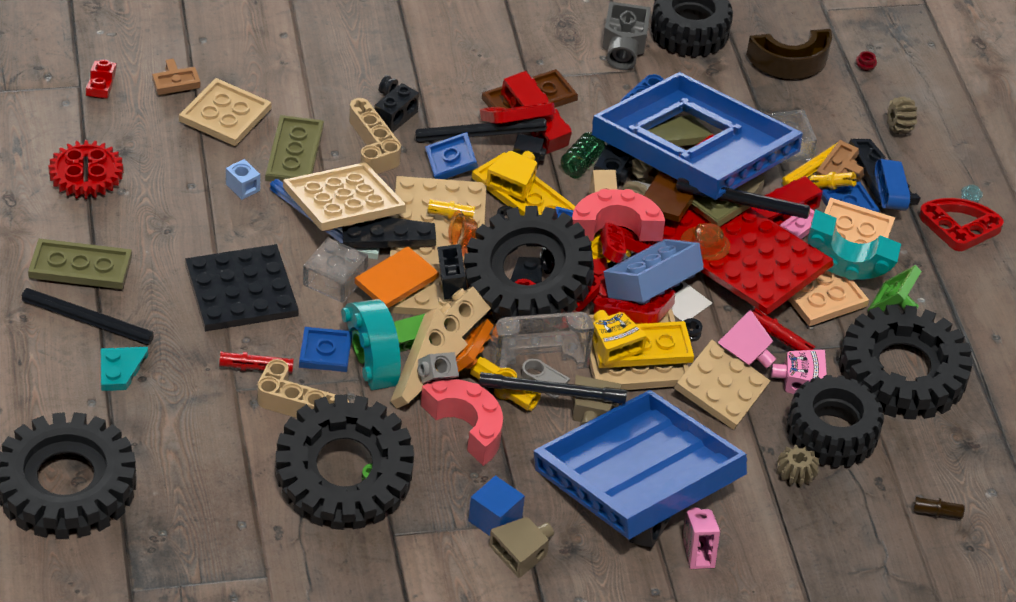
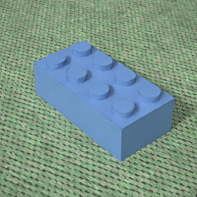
M664 239L603 271L608 298L645 304L652 297L664 294L665 290L670 287L680 285L681 281L695 277L696 273L703 270L700 243Z

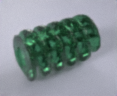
M592 132L583 133L561 157L560 162L564 172L572 178H580L591 167L592 163L600 157L606 146L605 141L593 136Z

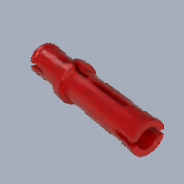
M756 307L752 311L768 335L770 334L793 350L803 351L815 348L814 345L778 323V319H772Z
M221 351L219 367L241 368V371H246V369L265 370L270 361L280 359L288 364L289 373L292 374L294 358L249 355L248 352L239 354Z

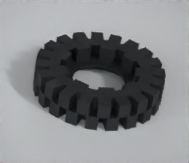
M526 206L525 215L520 216L518 207L506 210L507 220H504L499 213L489 219L491 228L482 224L475 231L477 239L470 238L467 245L468 253L464 255L468 288L474 287L491 309L486 315L492 312L493 319L504 323L510 317L511 326L523 327L525 318H530L531 327L543 325L542 316L547 315L552 323L562 319L561 309H564L568 314L573 312L578 307L577 299L584 301L589 293L588 286H592L594 279L591 243L589 237L585 236L583 227L578 222L573 225V218L564 212L557 218L556 209L549 207L544 208L542 215H539L537 206ZM523 245H526V247H544L552 253L555 259V266L551 275L544 281L534 285H520L511 281L506 276L503 268L506 257Z
M897 304L886 305L884 312L880 307L870 309L867 316L862 313L855 318L854 324L851 323L846 331L840 354V372L843 373L845 379H854L861 386H867L870 389V393H874L879 399L878 402L881 405H886L884 415L896 418L898 409H903L904 419L916 420L918 411H920L924 419L935 417L937 410L941 414L951 410L952 404L957 405L963 393H965L973 365V358L970 357L972 351L969 343H963L965 336L959 329L951 331L952 323L944 317L937 323H934L936 313L925 309L922 316L919 317L917 316V307L905 305L904 313L901 314ZM891 345H910L920 349L927 355L931 363V370L926 376L916 377L915 381H906L905 376L893 372L889 375L884 370V366L880 362V354Z
M347 394L335 395L334 403L329 404L327 397L314 400V409H311L307 404L297 410V419L290 417L285 423L284 434L280 433L277 441L276 478L278 487H282V496L288 504L294 502V511L303 518L308 513L311 514V523L323 527L326 520L332 521L331 529L344 530L345 522H351L354 530L366 527V519L370 518L373 524L385 519V511L388 510L392 514L400 506L401 497L405 499L410 489V481H412L414 447L411 445V436L407 427L401 429L402 420L394 412L387 416V407L377 401L372 408L369 407L368 398L356 395L354 403H348ZM338 439H351L361 443L371 454L373 462L371 472L362 482L352 486H338L328 482L322 477L317 467L318 454L325 445Z
M65 412L52 414L53 424L51 425L47 423L44 416L32 420V430L25 424L14 430L15 439L8 436L1 445L0 506H3L4 514L10 521L16 518V526L27 532L34 525V535L44 538L48 537L51 529H55L56 539H69L70 529L75 528L78 538L91 535V524L99 532L109 527L110 517L117 521L125 513V505H131L134 498V490H136L135 455L132 452V445L128 438H122L121 430L113 424L106 429V420L96 416L87 424L86 414L77 412L73 413L71 423H66ZM64 453L66 457L83 456L92 464L94 477L86 488L77 493L68 495L55 494L43 488L39 483L37 473L40 466L54 459V455Z

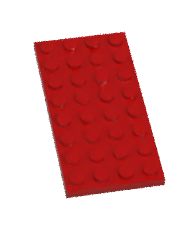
M690 207L679 222L665 219L663 240L671 239L700 243L703 260V270L700 272L766 315L833 266V259L751 208H748L718 228Z

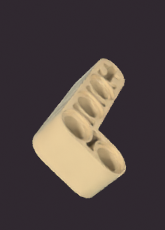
M364 98L352 100L350 103V124L367 145L361 149V163L366 162L376 174L398 167L401 155V144L369 101Z
M280 359L270 361L258 381V404L264 409L297 418V410L307 404L311 409H314V400L327 397L329 404L334 403L335 394L289 382L288 364Z

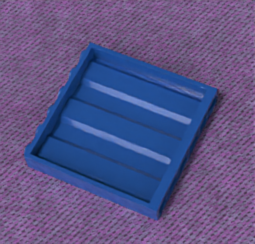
M651 390L533 450L535 470L628 539L633 538L747 474L746 453Z

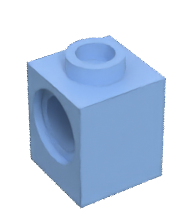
M243 159L226 168V185L242 200L260 191V173Z

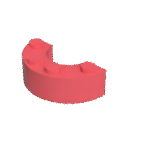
M601 189L583 198L573 211V225L578 222L585 230V236H588L590 241H594L595 234L604 227L605 223H612L631 229L637 234L639 241H663L665 218L661 209L652 200L635 193L633 190Z
M438 379L422 386L421 407L435 420L455 417L471 424L473 428L469 431L467 451L483 466L492 460L500 447L503 425L502 410L496 398L479 384L458 379Z

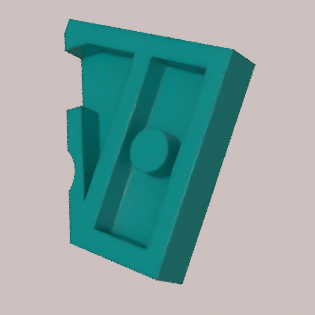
M148 347L101 348V391L127 390L132 382L131 379L140 370L141 362L144 358L147 359Z

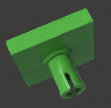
M914 265L885 281L868 311L876 307H880L882 311H885L886 305L898 304L903 311L905 305L918 308L919 305L908 294L922 271Z

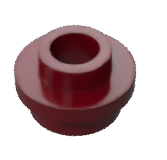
M863 51L857 56L856 64L863 70H871L876 67L877 59L874 53Z

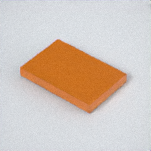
M407 246L355 277V284L372 299H380L387 308H390L438 279L439 272Z

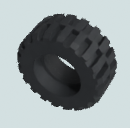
M655 0L650 28L655 40L664 49L668 48L669 52H676L684 57L686 55L691 57L702 55V57H705L710 53L714 54L719 51L728 41L733 10L729 0Z
M825 375L821 379L816 377L811 379L810 382L807 381L802 384L793 395L786 425L788 437L793 445L796 444L798 448L803 449L806 446L807 451H814L815 457L819 458V465L825 466V464H828L833 468H839L840 465H844V467L853 466L854 462L856 464L861 463L874 452L884 422L883 408L881 403L878 402L879 399L876 395L870 393V389L867 386L858 384L857 380L845 379V376L840 375L838 377ZM830 415L840 417L850 423L851 426H833L822 421L819 416Z

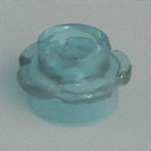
M968 185L961 190L962 199L978 203L980 198L983 197V192L976 185Z

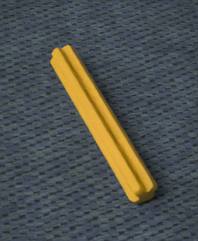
M836 144L784 176L781 182L782 185L785 186L793 180L803 176L808 177L815 173Z

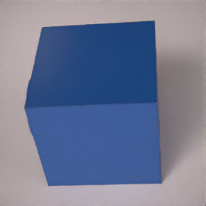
M495 475L471 496L468 521L490 536L491 529L522 518L525 495Z

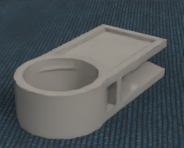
M528 359L522 365L521 376L524 379L566 384L570 381V378L541 360ZM537 369L542 373L534 375L528 373L526 370ZM547 394L555 400L560 396L555 394Z

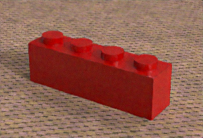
M526 70L504 78L501 94L512 108L549 102L547 95L539 89L535 79L530 77ZM556 108L555 114L529 118H545L547 121L546 131L531 132L533 137L544 139L543 148L547 149L546 154L569 146L572 130L569 124L565 123Z
M803 176L781 188L775 189L765 196L808 205L812 210H815L820 206L823 191L810 179ZM750 207L777 225H781L791 217L786 214Z

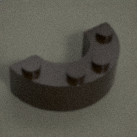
M830 28L810 30L808 41L801 45L780 43L771 34L750 35L746 55L754 67L782 80L809 78L821 71L826 65L832 42V32Z

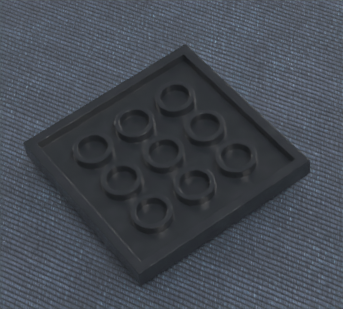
M277 244L185 258V266L205 332L299 316V309Z

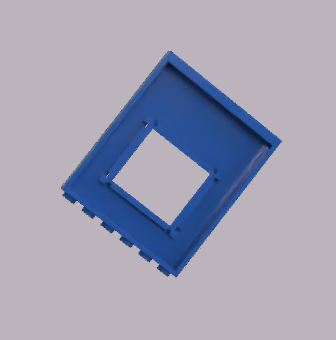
M681 72L594 115L592 121L593 136L677 180L680 177L688 180L691 186L696 187L698 191L715 200L726 192V190L721 189L722 187L735 189L799 153L803 135L802 132ZM685 111L723 131L686 151L647 130Z

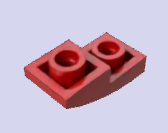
M95 60L90 71L86 96L108 98L114 81L117 63L108 60Z

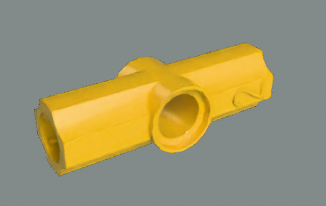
M484 357L478 358L470 372L477 379H480V372L517 378V373L513 369L500 368ZM504 388L494 389V394L497 398L501 400L510 399L527 411H532L541 398V393Z

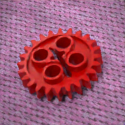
M87 140L84 141V144L76 141L75 146L68 143L67 149L60 147L59 153H53L54 158L50 159V165H48L50 181H53V186H58L59 192L66 190L67 196L75 193V198H78L80 194H84L85 199L88 198L89 194L96 198L98 192L106 195L105 189L113 191V185H119V180H122V173H124L122 157H119V152H113L112 146L106 148L105 143L98 146L97 141H94L92 144H89ZM86 156L88 157L87 182L84 181V157Z

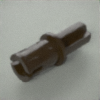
M916 496L914 512L936 515V518L944 516L962 519L965 513V506L963 504L941 501V498L933 500Z

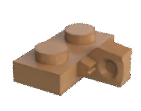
M174 58L165 60L166 71L152 74V81L157 95L200 88L201 84L195 67L178 69Z
M839 140L817 169V175H827L829 172H836L837 174L854 172L857 178L854 180L860 181L864 176V168L857 165V161H855L859 154V148Z

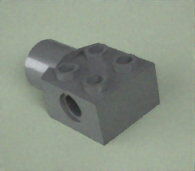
M609 2L602 47L608 50L607 61L613 68L628 70L635 65L637 55L644 54L651 7Z

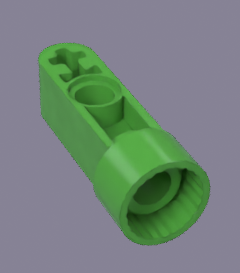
M425 314L394 321L400 352L412 348ZM358 330L352 332L353 349L359 362L365 363L364 348L361 347L359 339L360 334Z

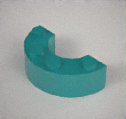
M815 209L808 234V244L833 259V266L827 271L849 280H861L884 275L897 264L901 243L881 235L869 243L858 244L850 242L838 233L835 225L836 217Z
M380 299L348 303L341 309V316L343 322L347 323L349 331L358 330L360 334V344L364 348L365 365L362 369L364 380L368 381L371 390L397 386L401 374V356L396 327L389 309Z

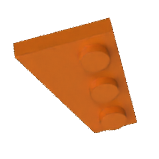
M488 319L474 328L464 339L468 345L456 356L458 372L464 368L470 369L478 361L476 357L484 350L483 344L490 339V332L494 326Z

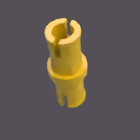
M829 172L827 175L810 176V180H814L813 183L817 187L830 188L831 190L845 186L853 187L857 183V181L848 180L857 179L854 172L841 174Z
M430 199L427 213L448 216V219L454 217L473 221L475 206L456 204L455 201L443 202Z

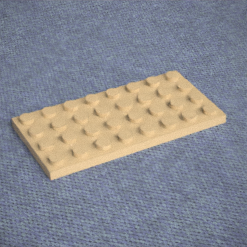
M396 177L395 194L406 204V212L397 214L393 218L435 223L436 246L410 248L439 272V278L388 308L390 313L421 315L437 307L440 308L447 302L450 304L453 299L444 300L437 247L461 244L464 263V255L468 253L467 245L470 238L477 239L475 231L482 224L485 225L486 185L482 182ZM429 200L455 201L456 204L475 206L473 221L454 217L448 219V216L427 213ZM391 247L390 256L406 247Z

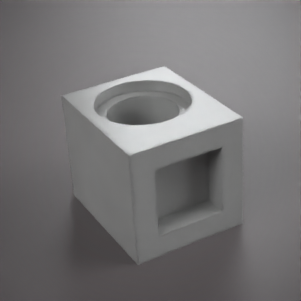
M455 352L429 354L418 359V373L421 376L422 384L431 383L438 379L444 380L458 377Z

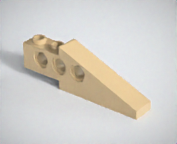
M474 287L467 290L459 289L452 295L453 301L450 304L447 302L440 308L437 307L424 315L391 399V403L396 409L408 404L422 390V386L428 384H422L421 376L418 373V359L437 353L455 352V356H457L468 345L462 336L491 309Z

